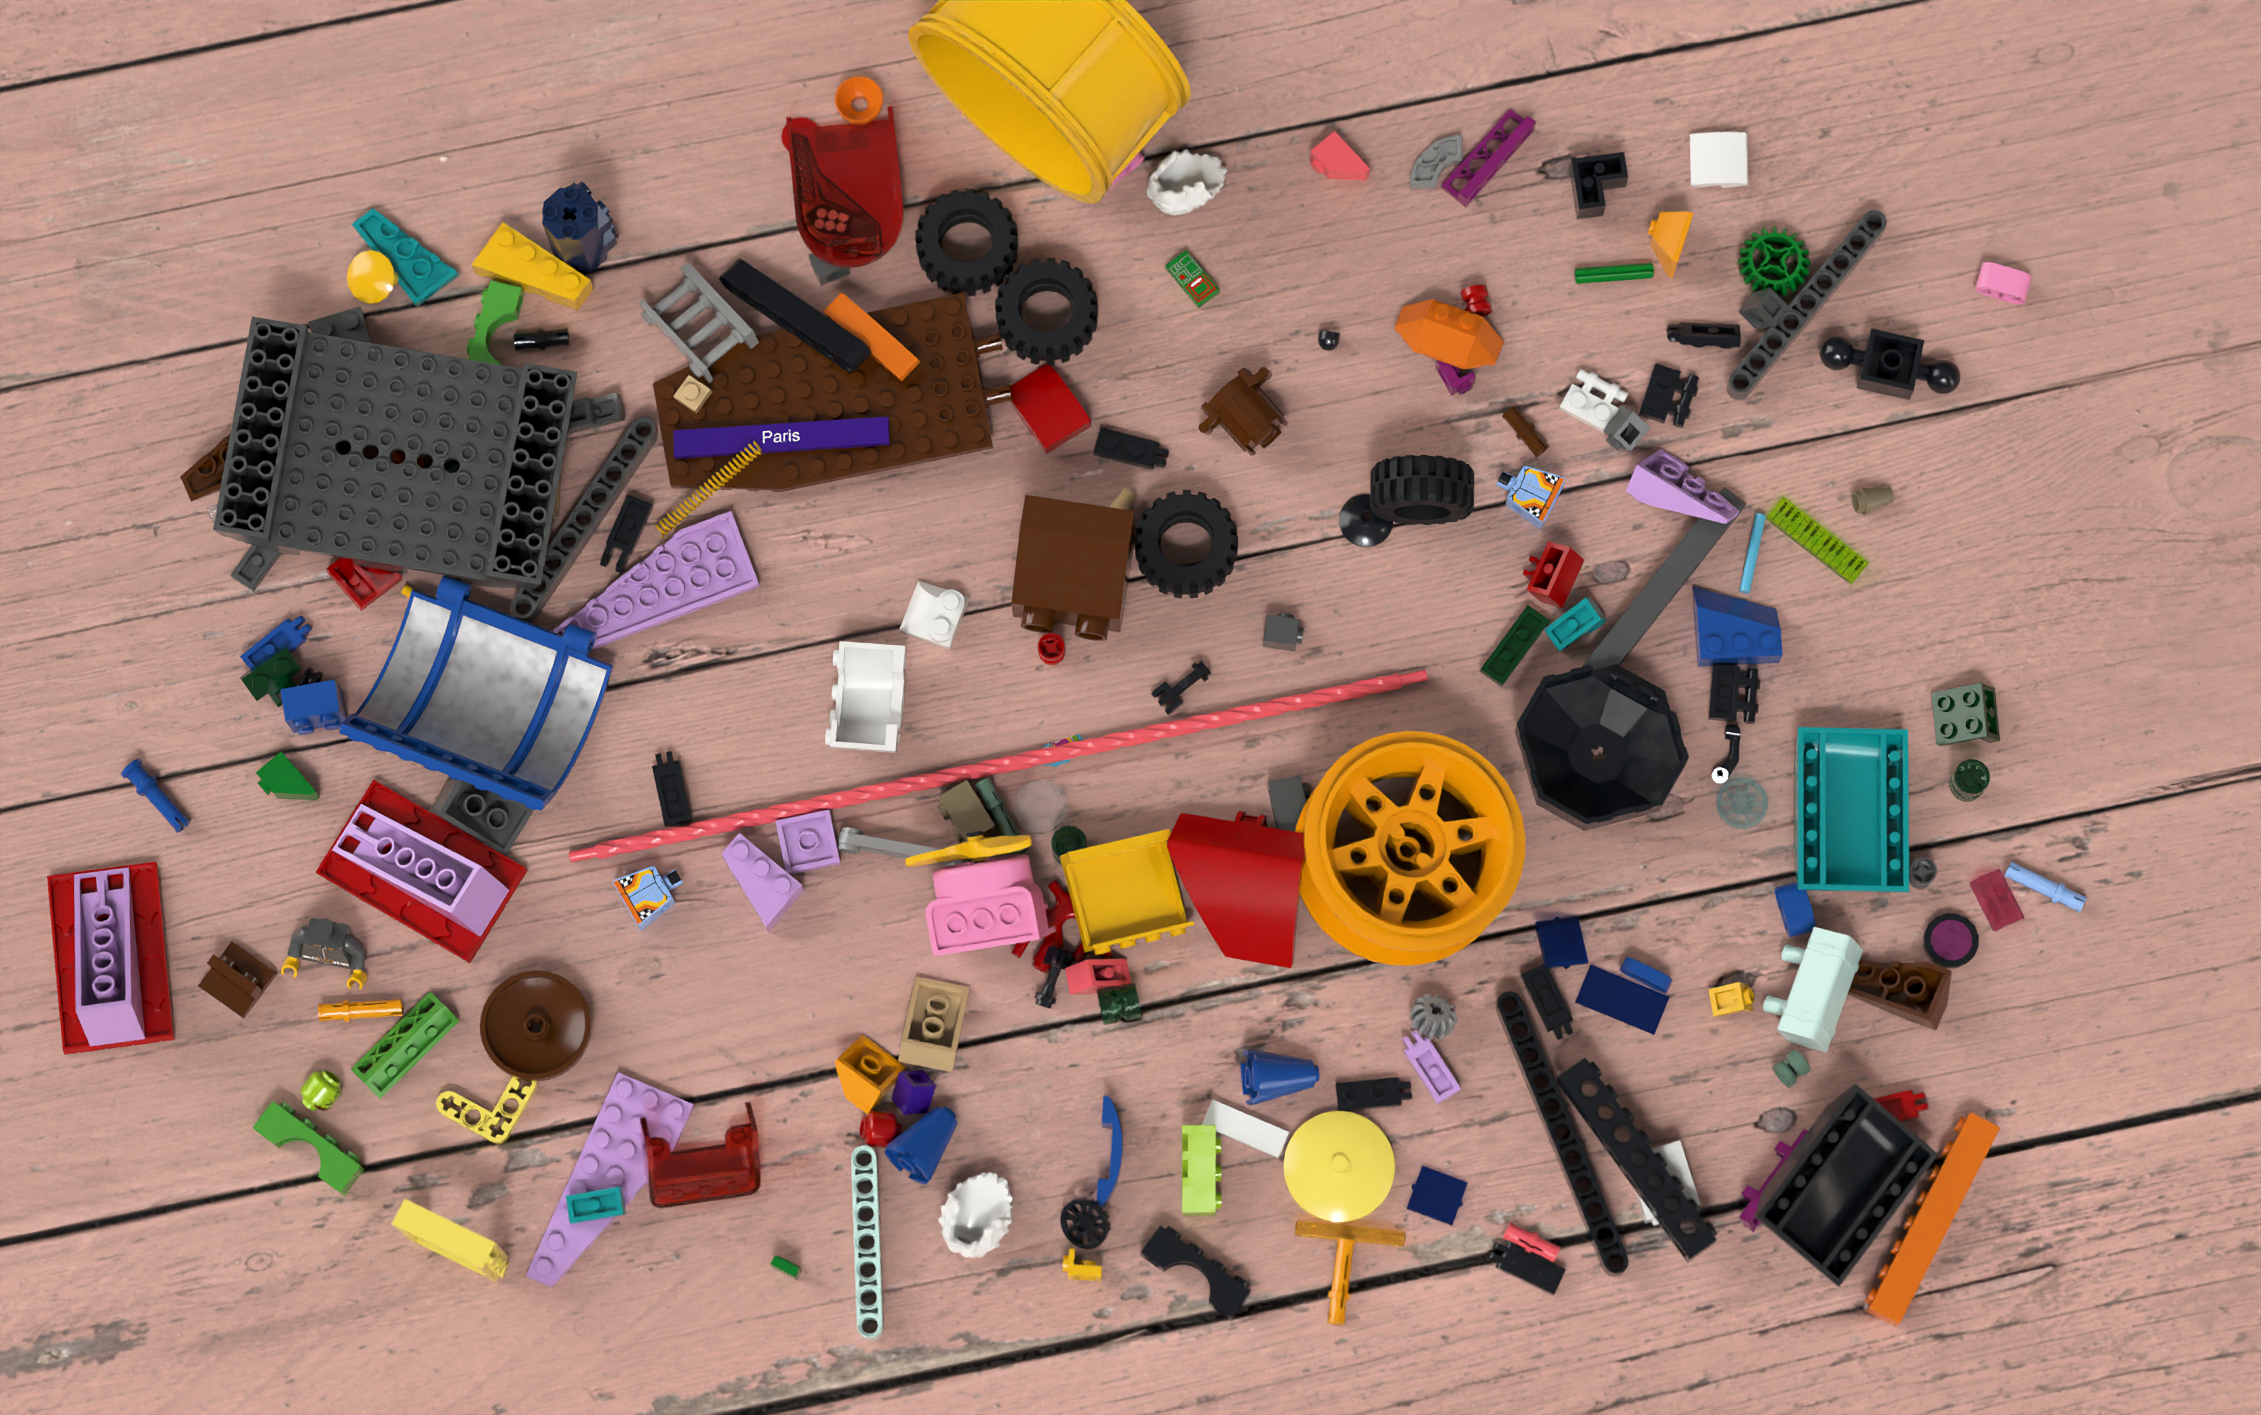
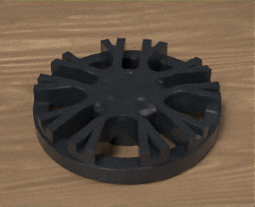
M1080 1197L1069 1202L1063 1208L1060 1217L1061 1228L1066 1238L1072 1244L1082 1249H1094L1101 1245L1107 1239L1108 1233L1111 1230V1222H1108L1109 1215L1106 1214L1107 1211H1103L1098 1205V1201H1094V1199L1089 1200L1087 1197ZM1076 1204H1080L1081 1211L1077 1209ZM1093 1210H1095L1099 1216L1094 1215ZM1067 1220L1073 1221V1227L1068 1228ZM1097 1228L1103 1229V1233L1101 1234ZM1075 1231L1078 1233L1076 1237L1072 1235ZM1083 1236L1088 1237V1243L1082 1242Z

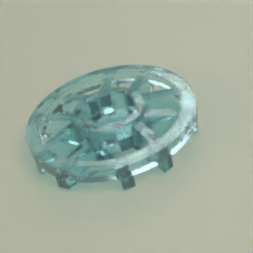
M1736 778L1727 782L1720 789L1716 800V807L1720 818L1726 824L1735 829H1749L1759 824L1765 817L1768 809V798L1764 789L1757 782L1747 778ZM1737 783H1746L1748 785L1742 792ZM1732 785L1734 786L1737 794H1735L1734 796L1727 789ZM1751 786L1757 789L1753 796L1747 793ZM1723 793H1725L1730 800L1721 801ZM1761 794L1763 803L1754 801V799ZM1731 805L1732 809L1723 812L1721 806ZM1752 807L1763 808L1762 813L1759 814L1753 811ZM1735 813L1734 822L1729 820L1726 816ZM1749 814L1757 819L1749 823ZM1739 815L1745 816V824H1738Z

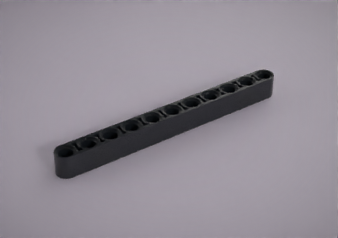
M1504 992L1499 996L1496 1004L1499 1020L1601 1267L1608 1276H1620L1624 1273L1629 1263L1623 1243L1522 999L1515 992ZM1509 999L1515 1002L1517 1008L1512 1012H1507L1502 1008L1501 1003ZM1515 1025H1522L1527 1030V1034L1524 1037H1516L1512 1033V1028ZM1528 1050L1535 1052L1538 1058L1537 1061L1534 1063L1526 1062L1522 1056L1523 1052ZM1536 1076H1543L1547 1079L1548 1086L1543 1089L1537 1088L1533 1084V1079ZM1549 1101L1557 1104L1559 1111L1556 1114H1548L1544 1110V1104ZM1558 1127H1564L1569 1132V1138L1559 1140L1556 1138L1554 1130ZM1568 1153L1577 1154L1580 1163L1576 1166L1567 1164L1565 1155ZM1581 1178L1588 1180L1591 1186L1590 1190L1586 1192L1578 1190L1575 1184L1576 1181ZM1591 1204L1599 1206L1601 1215L1596 1218L1590 1217L1587 1214L1586 1207ZM1600 1230L1610 1232L1612 1241L1607 1244L1601 1243L1597 1239V1232ZM1611 1256L1619 1257L1623 1263L1622 1268L1618 1270L1610 1268L1608 1258Z

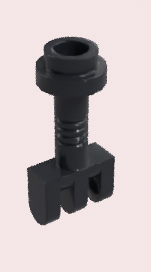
M1202 661L1198 664L1196 662L1191 666L1194 670L1172 688L1165 681L1151 693L1154 698H1157L1163 692L1165 693V696L1158 701L1161 707L1169 701L1172 702L1165 709L1167 715H1170L1183 704L1178 698L1179 695L1199 679H1202L1204 682L1209 679L1208 676L1211 672Z
M1056 946L1048 948L1043 963L1050 965L1049 975H1047L1042 993L1036 992L1035 1004L1051 1009L1052 1004H1056L1057 999L1053 998L1052 995L1058 980L1057 977H1059L1061 969L1065 970L1066 967L1071 966L1074 958L1072 951Z

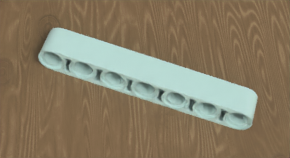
M863 1145L854 1149L851 1156L857 1328L860 1335L866 1340L873 1341L881 1337L884 1329L878 1160L874 1150L869 1146ZM863 1153L871 1155V1163L868 1166L858 1165L857 1158ZM863 1181H869L873 1184V1189L868 1194H861L858 1191V1186ZM863 1209L873 1210L874 1217L872 1220L863 1222L859 1219V1213ZM866 1236H871L875 1239V1245L869 1250L860 1247L861 1239ZM872 1264L876 1267V1272L872 1277L866 1278L861 1275V1269L864 1265ZM866 1292H874L877 1295V1300L873 1305L867 1306L862 1303V1297ZM867 1320H875L878 1323V1328L874 1333L868 1334L863 1331V1325Z

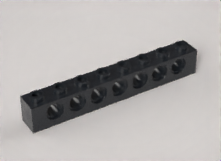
M1586 1058L1582 1059L1560 1074L1556 1080L1683 1258L1689 1263L1716 1243L1717 1239L1715 1236L1717 1232L1708 1220L1706 1222L1702 1220L1698 1214L1701 1210L1692 1198L1687 1199L1681 1191L1684 1189L1681 1181L1676 1175L1671 1177L1665 1167L1668 1165L1659 1152L1656 1154L1649 1146L1651 1141L1642 1129L1638 1131L1632 1123L1635 1119L1627 1107L1621 1108L1616 1101L1618 1098L1616 1091L1610 1084L1605 1085L1600 1079L1602 1073L1593 1061L1589 1063ZM1586 1084H1591L1596 1088L1597 1094L1588 1097L1582 1092V1087ZM1601 1107H1609L1613 1112V1117L1603 1119L1599 1116L1598 1110ZM1619 1129L1626 1130L1629 1133L1630 1139L1626 1142H1620L1615 1138L1614 1133ZM1635 1152L1644 1154L1646 1163L1643 1165L1633 1163L1631 1155ZM1651 1175H1657L1662 1179L1663 1185L1659 1188H1653L1649 1185L1647 1179ZM1667 1198L1676 1199L1679 1203V1208L1675 1211L1668 1210L1664 1205V1200ZM1686 1220L1693 1222L1696 1228L1695 1232L1692 1234L1683 1232L1681 1223Z

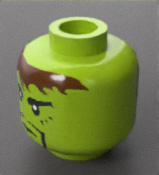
M326 1069L313 1072L300 1088L304 1098L302 1103L312 1111L316 1109L327 1111L342 1094L340 1079Z

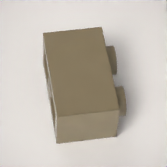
M967 780L938 796L940 805L937 808L945 821L949 818L955 828L951 830L959 843L968 841L967 837L970 836H967L966 833L983 830V836L987 837L996 831L995 824Z

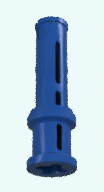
M140 759L132 761L124 768L121 776L128 778L136 787L138 795L146 796L177 833L184 830L177 822L178 819L185 827L190 824L191 821L158 787L157 778L151 776L142 767Z

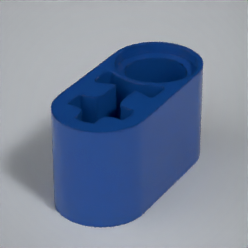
M1797 882L1775 887V897L1788 937L1812 932L1813 927H1816V922L1806 890H1797Z

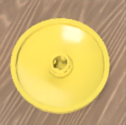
M1331 1111L1309 1119L1294 1133L1285 1152L1284 1178L1292 1198L1305 1212L1326 1222L1348 1223L1368 1216L1383 1203L1394 1180L1395 1159L1387 1137L1372 1121L1352 1112Z

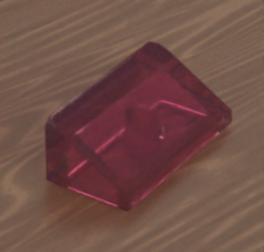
M2000 869L1982 875L1970 883V887L1994 932L2024 919Z

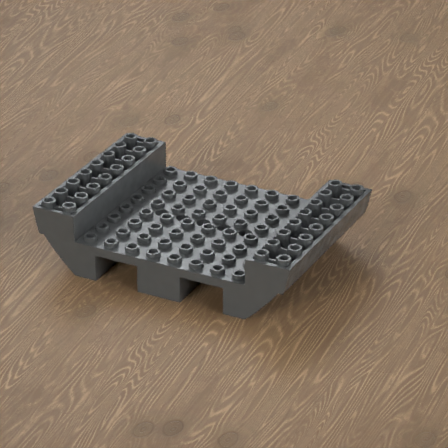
M252 316L213 530L224 537L274 552L300 556V552L304 551L351 559L354 565L406 574H408V569L459 577L462 582L483 587H538L541 585L578 372L523 363V369L333 337L310 333L305 325ZM341 441H347L352 446L351 451L346 455H341L336 451V446ZM367 446H375L379 450L378 456L375 459L369 460L363 456V450ZM396 450L403 451L406 455L405 461L401 464H394L390 460L392 452ZM422 455H429L433 459L432 465L427 469L420 468L417 464L418 458ZM450 459L457 460L460 464L459 470L455 473H448L444 469L446 461Z

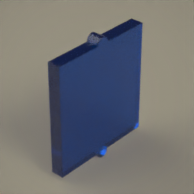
M1555 917L1553 920L1535 922L1545 969L1559 967L1568 969L1570 966L1589 963L1578 917L1564 919Z
M1422 1166L1416 1184H1413L1411 1187L1413 1192L1406 1209L1452 1226L1458 1209L1463 1206L1461 1201L1468 1182Z

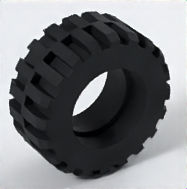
M966 188V193L959 194L958 189L950 191L951 196L947 198L944 194L937 197V203L935 205L930 203L925 208V216L921 215L919 218L918 229L915 233L919 264L922 271L926 272L927 278L932 283L936 281L938 288L943 291L949 288L952 290L953 295L964 291L967 292L968 296H976L975 291L982 289L983 294L991 291V285L995 284L998 287L1004 282L1003 277L1012 272L1013 263L1017 261L1018 236L1016 224L1012 220V214L1009 209L1003 208L1002 202L998 198L990 199L989 193L981 191L980 195L974 193V189ZM975 223L983 226L990 232L992 247L979 260L966 263L958 262L944 253L942 249L943 236L949 229L958 224Z
M1047 257L1046 262L1041 263L1039 258L1032 259L1031 265L1026 266L1022 263L1017 266L1015 274L1010 272L1005 277V284H1001L998 289V298L995 301L998 331L1001 339L1005 340L1007 348L1010 351L1015 350L1017 357L1022 360L1028 357L1031 359V363L1039 365L1040 361H1046L1047 365H1055L1054 360L1061 359L1062 363L1070 361V355L1075 354L1078 356L1083 352V346L1089 345L1092 341V334L1096 332L1098 325L1096 292L1093 291L1089 278L1083 277V271L1078 267L1070 268V262L1062 260L1058 264L1055 263V258ZM1051 291L1067 298L1072 306V316L1068 323L1062 328L1051 332L1037 331L1025 324L1021 315L1022 306L1028 298L1036 293Z
M1406 455L1404 457L1396 456L1392 457V459H1384L1381 462H1377L1371 470L1370 508L1377 517L1401 524H1445L1466 519L1474 510V471L1469 464L1462 460L1458 461L1455 458H1445L1438 455Z
M1183 490L1181 495H1176L1175 491L1167 493V498L1162 500L1159 497L1154 500L1153 506L1145 509L1142 513L1143 518L1137 523L1135 556L1138 561V568L1142 574L1146 575L1147 582L1151 586L1157 585L1159 591L1165 595L1171 592L1174 593L1175 598L1181 599L1182 595H1190V599L1198 598V593L1201 592L1207 595L1213 592V587L1216 585L1220 587L1225 582V577L1230 575L1234 569V563L1237 560L1238 536L1235 522L1231 520V514L1227 508L1222 509L1220 501L1215 498L1207 499L1206 493L1199 491L1198 495H1192L1191 490ZM1179 523H1193L1201 526L1209 533L1212 540V549L1209 556L1201 563L1193 566H1180L1170 562L1165 558L1161 550V539L1166 530Z

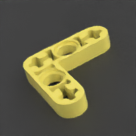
M512 1077L492 1113L451 1091H446L439 1095L436 1107L444 1117L492 1143L502 1144L507 1141L537 1090L538 1081H530L532 1085L523 1088L521 1094L526 1097L522 1100L517 1094L511 1093L512 1089L518 1092L521 1087L519 1079ZM451 1098H454L453 1102L460 1108L463 1107V1103L467 1104L461 1111L459 1119L456 1118L459 1114L456 1110L449 1108L448 1111H444V1100L449 1101ZM509 1099H515L519 1103L518 1110L513 1114H508L504 1111V1103ZM471 1110H477L481 1114V1120L476 1125H470L466 1122V1115ZM501 1113L506 1119L512 1121L510 1124L504 1121L501 1127L504 1134H498L494 1138L492 1137L493 1132L490 1129L492 1126H499L502 1120L497 1116Z

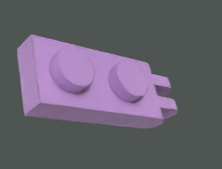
M1414 1030L1411 1034L1416 1043L1412 1044L1408 1036L1403 1037L1402 1041L1407 1047L1403 1052L1438 1105L1461 1091V1088L1428 1037L1426 1036L1422 1039L1418 1031Z

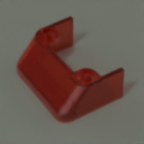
M745 1102L746 1124L735 1125L729 1128L724 1136L725 1144L670 1152L668 1141L662 1137L650 1138L646 1118H640L643 1161L648 1193L653 1206L669 1208L749 1196L758 1191L761 1185L758 1129L750 1102Z

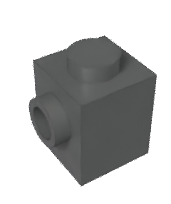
M1279 613L1278 616L1267 614L1263 647L1295 651L1296 643L1302 644L1304 628L1299 627L1300 619L1294 618L1295 616L1289 613Z

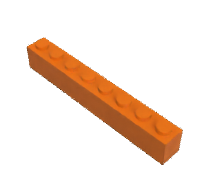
M1972 1112L1966 1118L1962 1116L1959 1118L1953 1130L1957 1133L1954 1141L1948 1140L1941 1153V1156L1945 1157L1940 1167L1935 1165L1928 1178V1180L1932 1181L1929 1190H1922L1916 1201V1204L1920 1206L1916 1215H1909L1903 1229L1907 1230L1903 1240L1898 1238L1890 1252L1895 1255L1890 1265L1884 1264L1878 1275V1278L1882 1279L1878 1289L1872 1287L1865 1300L1869 1304L1866 1312L1895 1327L1900 1324L2000 1127Z

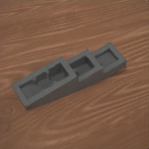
M613 393L595 399L586 397L573 401L567 434L624 421L625 416L621 395Z

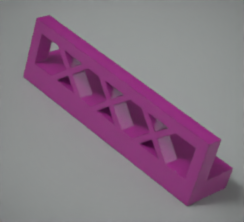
M1510 108L1442 184L1441 188L1466 208L1533 133L1536 121L1528 115L1523 119ZM1511 118L1519 126L1511 134H1505L1504 125ZM1501 129V135H1496L1497 132ZM1502 140V145L1495 153L1487 154V144L1489 141ZM1484 149V154H1479ZM1485 159V164L1478 172L1470 173V163L1473 160ZM1467 178L1468 183L1460 192H1457L1450 186L1456 179Z

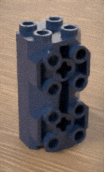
M581 181L578 184L573 182L570 186L559 188L544 201L542 225L555 257L576 271L592 273L607 259L608 251L617 244L616 239L618 235L614 231L616 228L611 223L613 219L609 215V209L601 200L596 202L591 196V190Z

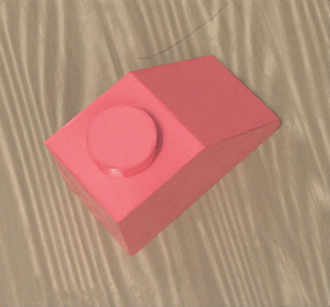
M1335 131L1310 151V165L1318 174L1323 173L1328 179L1366 181L1369 178L1370 168Z
M1087 959L1065 968L1070 995L1094 994L1132 986L1126 959Z

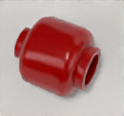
M870 1111L866 1117L863 1116L861 1119L860 1138H863L868 1146L886 1148L892 1140L902 1133V1124L897 1123L896 1115L893 1113Z

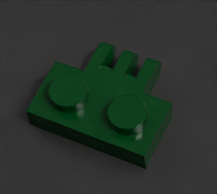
M283 646L240 677V679L256 701L269 694L279 708L283 705L281 699L277 697L281 693L280 689H285L289 686L296 687L291 676L300 671L301 668L287 648Z

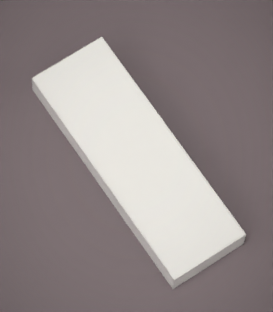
M1212 1100L1202 1125H1216V1133L1277 1159L1289 1135V1132L1215 1100Z

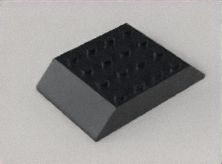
M1854 1084L1826 1106L1762 1191L1755 1218L1837 1287H1840L1937 1157L1938 1153L1857 1084Z

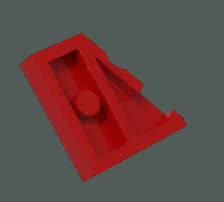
M339 558L326 568L329 576L361 611L402 581V576L397 572L391 573L382 569L354 565L351 559Z

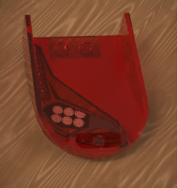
M887 106L888 119L859 125L847 123L794 129L791 117H786L797 228L808 250L817 258L830 265L844 268L869 265L882 258L892 249L902 231L904 210L893 106Z

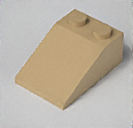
M916 976L898 1062L953 1072L970 987Z

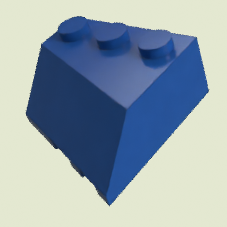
M1692 586L1697 667L1712 666L1713 664L1744 665L1780 662L1783 656L1781 628L1775 608Z

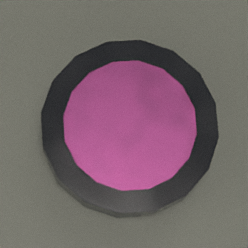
M1946 913L1937 916L1928 924L1923 935V947L1934 964L1943 968L1956 969L1967 964L1975 956L1979 947V935L1975 926L1968 918L1959 914Z

